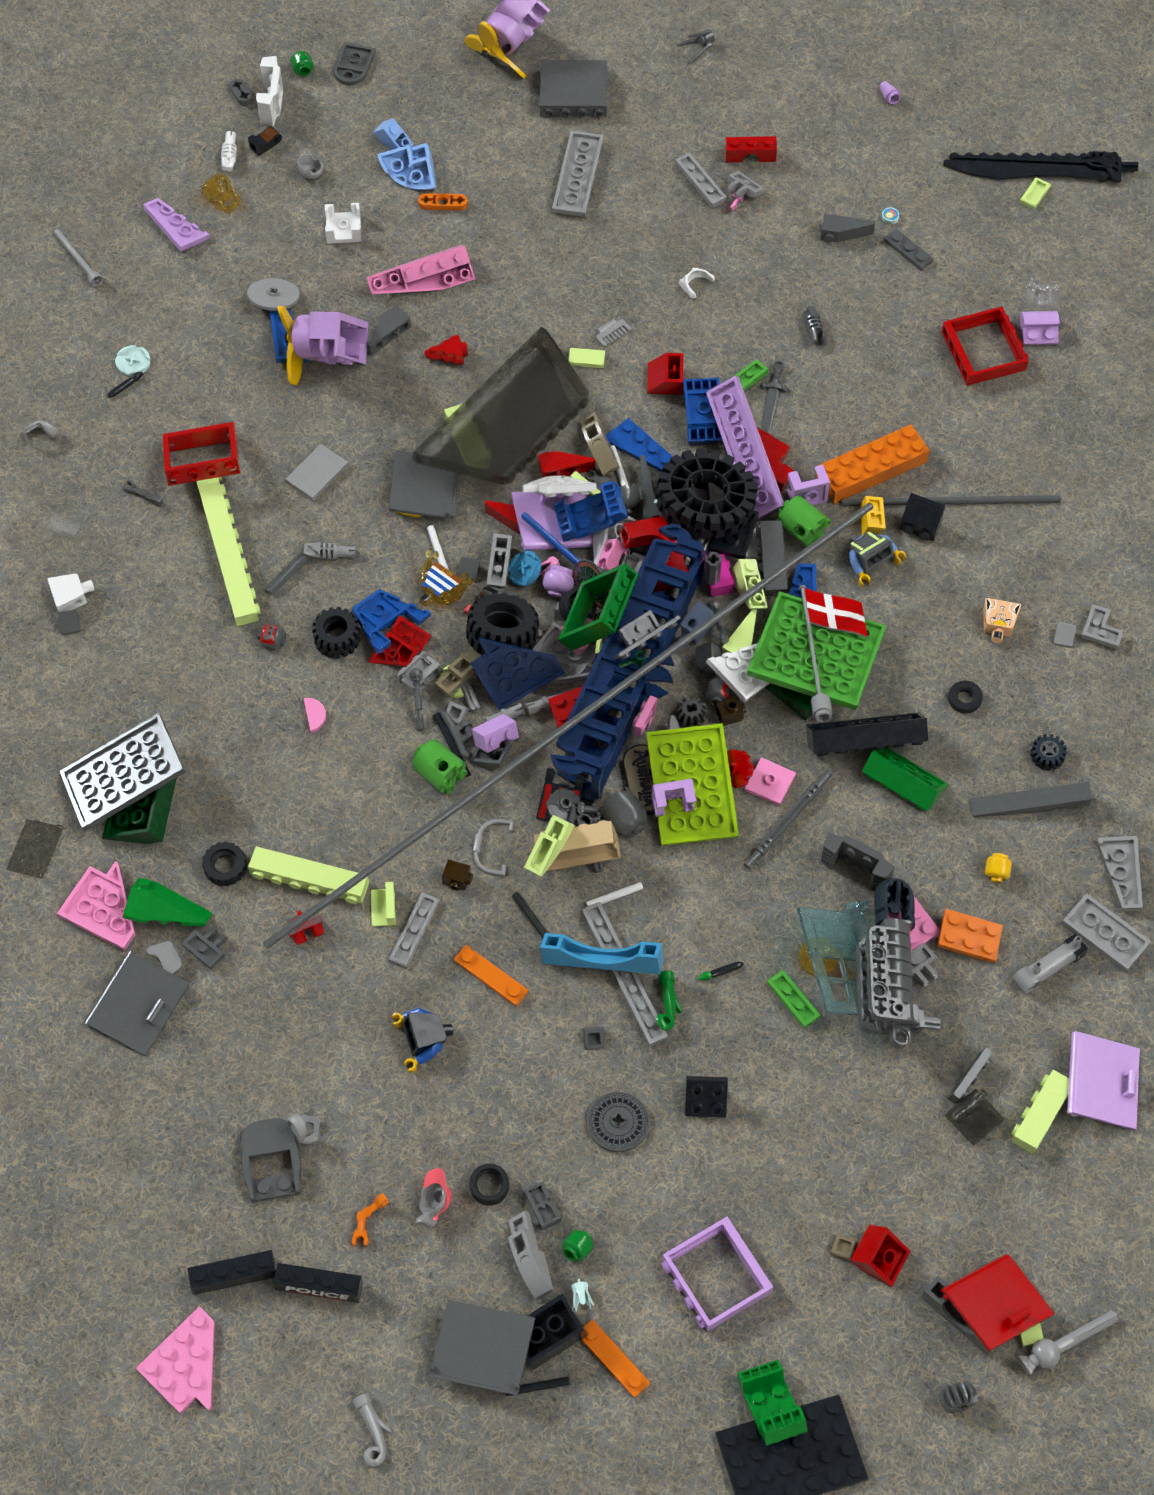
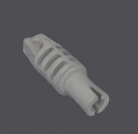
M321 542L304 544V555L317 559L355 558V546H339L337 543Z

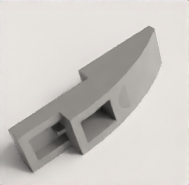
M523 1211L508 1220L512 1233L508 1240L518 1269L533 1297L538 1300L554 1289L545 1254L538 1249L530 1213Z

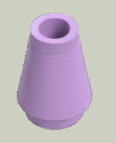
M887 81L882 82L879 88L886 102L890 104L899 102L901 98L900 91Z

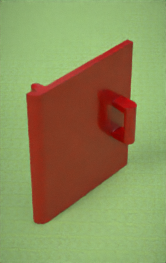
M1008 1254L997 1258L941 1289L945 1293L943 1298L951 1301L989 1352L1055 1314Z

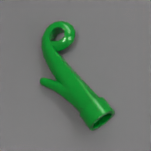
M665 970L658 974V978L662 988L666 1014H658L656 1022L662 1030L669 1031L674 1027L676 1010L678 1013H682V1009L674 989V972Z

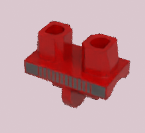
M300 910L296 911L297 916L299 917L302 914V912ZM319 916L304 922L288 935L293 938L297 946L307 942L303 931L310 929L314 938L324 934L323 919Z

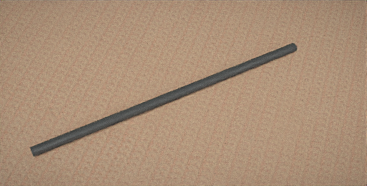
M1060 495L924 497L941 504L1060 502ZM864 498L841 499L842 506H860ZM883 498V504L907 505L909 498Z

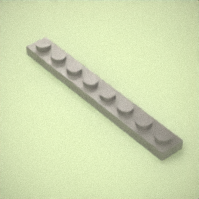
M600 902L582 909V914L599 948H623ZM611 970L649 1047L668 1040L666 1031L662 1030L656 1022L658 1015L636 972Z

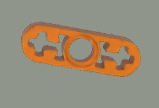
M424 193L419 196L418 203L419 207L423 210L461 211L467 208L468 199L463 194ZM446 200L447 204L441 205L439 201Z

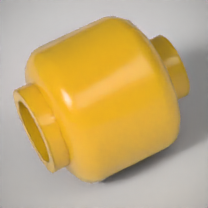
M993 853L992 856L987 858L985 875L991 878V882L1002 883L1003 880L1010 878L1012 861L1008 859V855Z

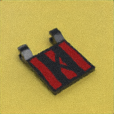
M548 768L536 819L549 822L551 816L549 815L546 801L549 800L550 794H553L557 789L567 788V790L574 791V794L581 799L585 776L577 775L575 788L553 783L555 770Z

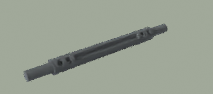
M826 770L817 781H814L799 800L767 836L763 838L758 846L754 848L753 854L743 864L747 869H750L760 856L763 857L792 822L821 792L822 786L833 775L830 770Z

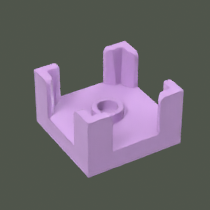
M823 465L815 467L818 479L802 483L797 471L788 473V480L792 490L786 489L789 501L800 495L812 505L827 502L830 481Z
M692 779L653 785L651 795L656 817L665 815L664 807L667 806V799L682 797L684 811H694L696 797Z

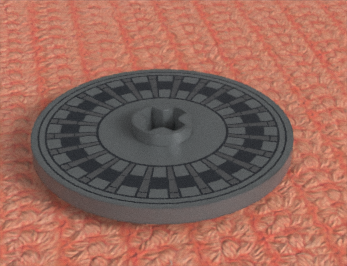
M608 1093L597 1099L590 1108L587 1121L588 1130L592 1139L602 1148L613 1152L628 1151L638 1146L646 1137L649 1129L648 1111L637 1097L629 1093ZM617 1117H621V1121H624L620 1123V1126L613 1122Z

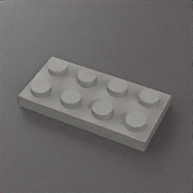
M1087 893L1062 921L1064 926L1080 936L1125 972L1129 970L1151 943L1149 939Z

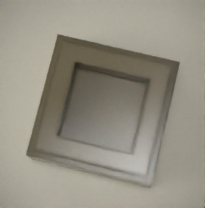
M836 1234L830 1255L850 1261L857 1240Z

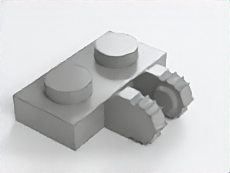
M737 171L728 176L727 181L730 184L727 191L732 193L738 189L736 197L740 198L746 194L748 197L755 198L763 194L764 187L741 172Z
M925 942L911 951L912 977L915 976L923 987L929 985L927 979L920 972L923 969L932 980L938 978L937 973L930 966V964L937 960V956Z

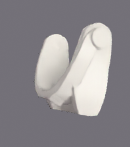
M692 268L683 279L679 280V285L689 294L691 299H695L696 294L689 287L688 283L697 277L706 278L713 282L715 277L703 269Z

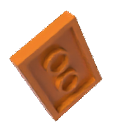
M945 909L937 947L995 963L1003 925Z

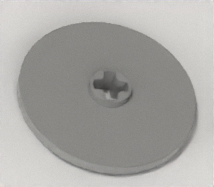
M268 278L251 284L247 290V298L258 308L276 311L278 306H284L286 309L294 306L299 301L300 292L297 286L289 281Z

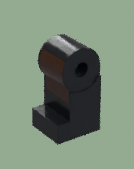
M272 126L267 127L257 136L253 134L248 137L249 148L258 156L267 152L282 140V135Z

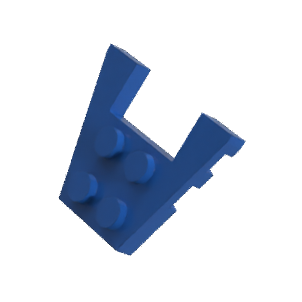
M381 589L352 608V612L357 617L359 625L377 654L391 646V641L381 631L395 622L399 616L406 615L418 626L431 616L430 611L426 609L424 611L417 608V605L412 603H404L400 601L399 597Z

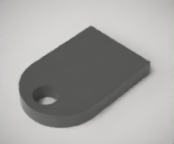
M344 42L334 66L336 80L344 85H355L362 82L366 78L376 53V48ZM346 75L352 76L350 79L344 78Z

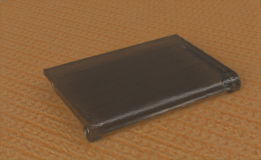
M27 819L6 870L43 879L64 827L59 824L53 825Z

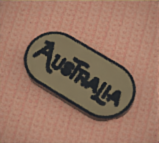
M637 744L627 749L623 755L622 765L626 786L630 788L639 800L647 815L655 814L651 795L653 783L648 746L646 744Z

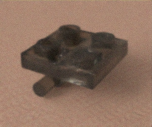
M977 1089L973 1090L945 1115L973 1146L1005 1119L985 1098L987 1093L983 1089L980 1091Z

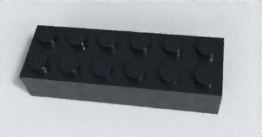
M920 712L806 725L808 748L817 756L828 755V752L834 751L836 754L847 753V750L852 749L855 752H862L870 747L880 750L885 749V746L888 745L903 747L906 743L922 745L924 741H929L927 718Z

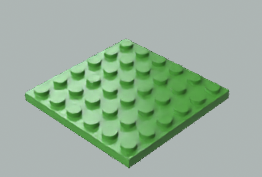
M779 591L746 675L813 697L818 693L803 599ZM865 619L868 638L853 633L829 630L810 624L821 693L828 695L831 703L856 711L887 625Z

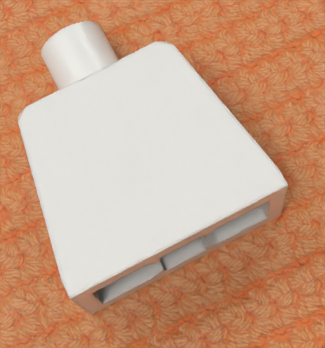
M78 574L47 578L58 612L73 610L86 604L87 601L84 594L95 590L92 580L80 583Z

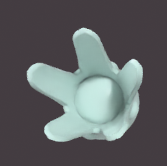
M578 1279L577 1283L571 1285L573 1290L572 1307L573 1309L575 1307L577 1312L580 1302L582 1305L586 1303L591 1310V1304L594 1306V1303L588 1292V1283L580 1282V1279Z

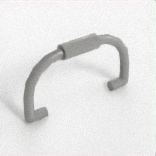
M492 819L485 822L479 828L478 833L475 834L472 853H474V861L477 867L483 872L505 876L507 865H502L501 871L492 870L483 866L479 860L483 839L482 833L488 826L504 824L509 825L508 831L513 832L514 821Z

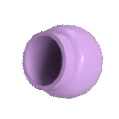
M550 565L549 571L543 577V586L548 591V595L562 598V595L573 589V571L562 566Z

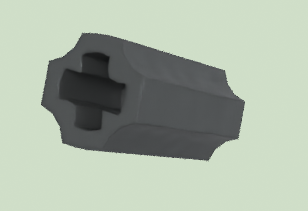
M710 552L705 557L704 581L708 585H715L717 582H720L722 557L717 552Z

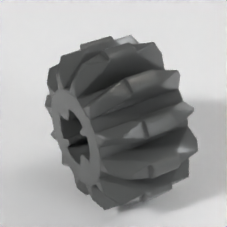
M693 696L690 697V700L684 697L682 702H678L675 715L677 716V721L682 722L683 727L689 724V727H693V724L700 726V723L706 721L708 710L706 709L705 702L701 703L700 697L694 700Z
M967 1381L946 1386L940 1392L942 1407L949 1413L965 1411L976 1405L978 1401L976 1389L972 1383Z

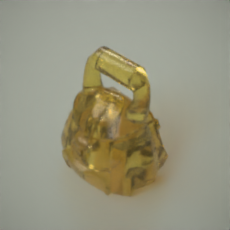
M224 174L214 175L202 186L201 193L203 197L214 204H218L225 212H231L241 204L239 195L231 187V181ZM234 197L235 200L225 207L223 203Z

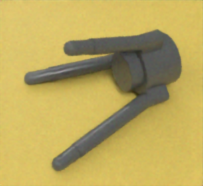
M707 29L688 35L692 39L678 43L676 46H682L697 40L700 45L705 46L688 61V64H691L708 48L713 46L712 42L715 41V36L711 30Z

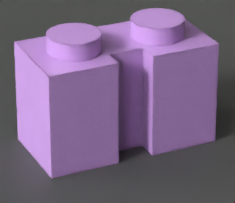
M505 714L472 729L475 746L487 753L499 748L502 741L507 744L519 738L516 721Z

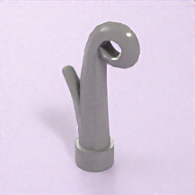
M365 1393L354 1398L352 1401L356 1410H359L375 1442L376 1447H370L364 1452L366 1464L375 1467L382 1464L386 1457V1443L381 1429L387 1433H390L391 1429L375 1412L369 1393ZM370 1453L378 1454V1458L372 1459Z

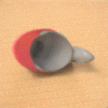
M441 1168L432 1169L425 1176L419 1202V1208L423 1215L416 1218V1224L421 1223L428 1227L435 1226L439 1214L443 1213L450 1205L452 1190L446 1185L445 1173Z

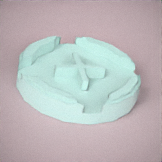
M136 345L124 347L117 353L115 358L117 370L126 376H132L136 372L144 373L149 368L151 361L148 351L141 346L136 347Z

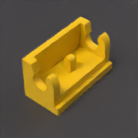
M865 496L860 508L870 502L873 505V509L861 517L862 535L870 531L880 535L886 529L883 497Z

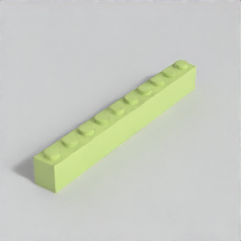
M222 477L196 481L236 624L241 626L259 621L258 614H261L258 603L254 604L253 599H256L254 588L249 586L252 581L250 573L245 572V569L248 568L246 559L241 558L240 555L243 554L241 543L236 541V539H239L237 528L233 529L232 524H235L233 514L228 513V510L231 509L229 500L224 499L223 496L227 494L224 484L220 485L219 482L222 480Z

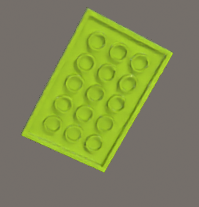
M723 723L646 732L653 785L692 779L696 797L694 811L688 812L684 811L682 797L666 800L667 806L664 807L665 815L657 817L661 846L739 837Z

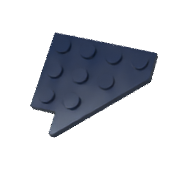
M479 638L478 640L486 653L470 662L499 711L565 674L555 655L484 638Z

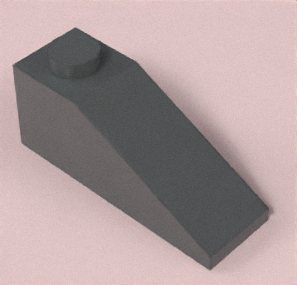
M824 214L820 240L841 242L874 234L876 221Z
M397 305L383 314L368 343L369 355L373 356L411 328L410 317Z

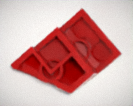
M399 616L391 631H388L386 637L391 641V646L380 654L374 651L368 662L408 666L412 659L420 654L432 635L404 617Z

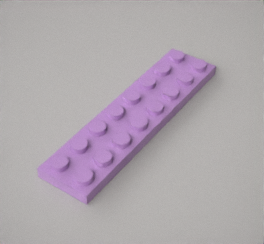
M734 376L707 391L706 394L727 453L734 457L733 465L739 461L746 466L745 472L751 471L754 476L753 482L757 483L758 494L754 511L759 512L757 519L759 521L778 511L783 506L784 501L739 377Z

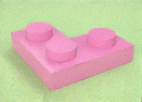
M650 695L648 701L644 700L640 708L641 714L639 717H635L632 724L635 736L641 738L644 730H648L654 719L657 705L656 697Z

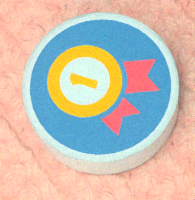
M891 207L884 209L882 220L886 224L897 223L899 220L898 210Z

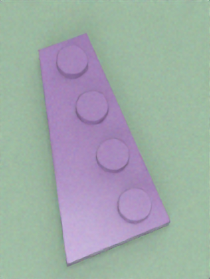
M159 198L143 204V209L180 252L210 238L209 233L206 231L202 232L199 226L188 222L182 214L175 213L172 207Z

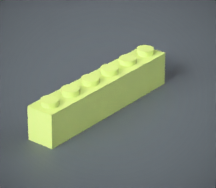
M257 846L248 866L250 875L255 879L262 880L266 878L274 884L280 885L285 883L289 884L293 889L304 888L308 889L312 894L323 893L327 896L358 874L357 872ZM366 877L339 898L345 899L350 904H356L357 902L362 904L369 885V878Z

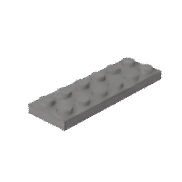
M570 131L553 201L552 213L586 217L604 135Z

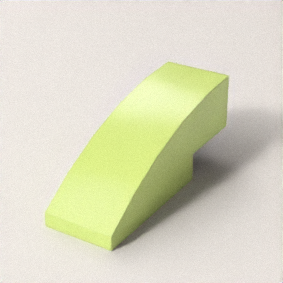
M553 815L545 832H541L524 868L539 876H543L564 847L575 825Z

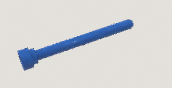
M522 513L521 518L575 565L580 561L529 514Z

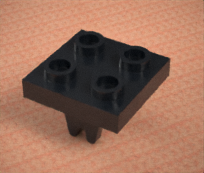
M686 1076L685 1116L726 1117L728 1077Z

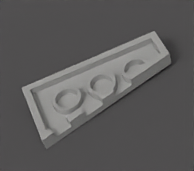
M1137 836L1097 838L1122 911H1143Z

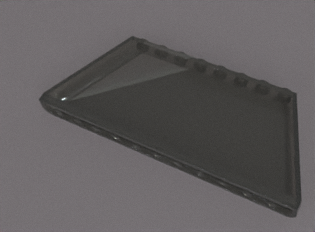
M541 327L413 452L412 460L421 465L501 485L511 484L515 476L523 472L526 464L532 462L536 458L539 451L542 452L546 448L547 443L550 440L553 441L558 432L564 430L571 419L576 418L581 408L584 409L588 405L589 391L552 336L545 328Z

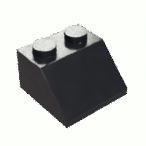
M911 493L901 519L900 529L906 534H915L923 540L934 541L942 525L946 505Z

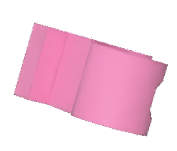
M617 538L606 540L598 558L597 566L606 571L619 566L621 556L626 555L629 548L626 549L625 545Z

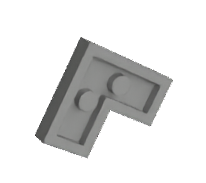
M1093 604L1081 638L1117 650L1123 631L1106 625L1111 610Z

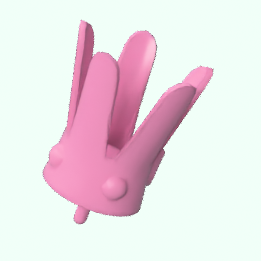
M551 556L546 561L541 562V567H547L539 575L543 577L549 571L550 565L560 566V559Z

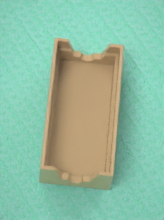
M602 820L596 824H581L578 827H574L564 847L547 871L621 858L619 838L612 822ZM541 832L539 834H534L535 844Z

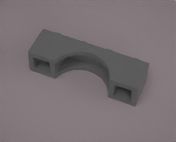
M937 1276L924 1290L921 1298L988 1356L992 1351L989 1352L951 1301L943 1298L945 1293L941 1289L948 1286V1284Z

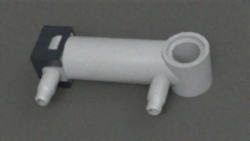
M1075 933L1066 939L1063 945L1030 966L1021 968L1012 978L1022 991L1027 994L1059 970L1083 958L1088 948L1082 942L1081 937Z

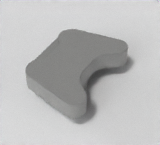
M166 941L147 949L148 954L156 955L163 969L173 975L183 967V961L172 942Z

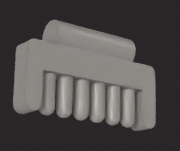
M612 319L597 329L598 335H596V340L606 348L607 345H610V342L613 343L614 340L616 341L617 338H620V335L623 336L627 331L630 332L631 327L623 319L618 322Z

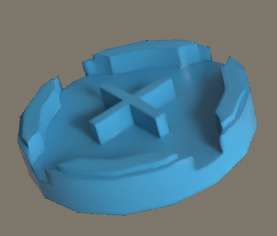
M529 550L516 554L509 565V579L513 584L520 587L532 584L541 571L540 557Z

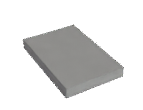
M320 444L285 480L290 486L314 501L348 466V462Z

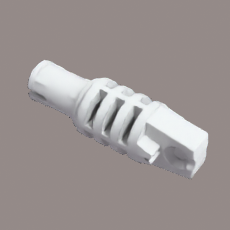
M227 131L221 150L222 170L232 172L237 154V146L235 144L236 133L232 132L231 136V131Z

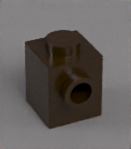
M738 696L716 702V713L723 726L743 721L746 708L743 702L740 703Z
M448 859L442 874V883L448 885L452 890H465L467 884L471 885L473 880L471 866Z

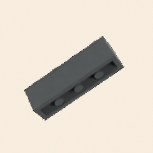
M760 521L759 528H756V539L760 541V545H757V556H761V562H758L759 573H762L761 580L785 564L782 521ZM786 572L763 588L765 596H778L779 591L787 593Z

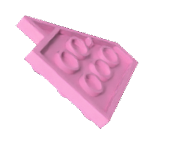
M114 862L107 874L89 866L57 912L58 917L123 951L126 950L135 937L132 920L123 918L127 897L118 862Z
M200 1306L136 1367L140 1374L180 1414L196 1399L208 1411L212 1407L215 1322Z

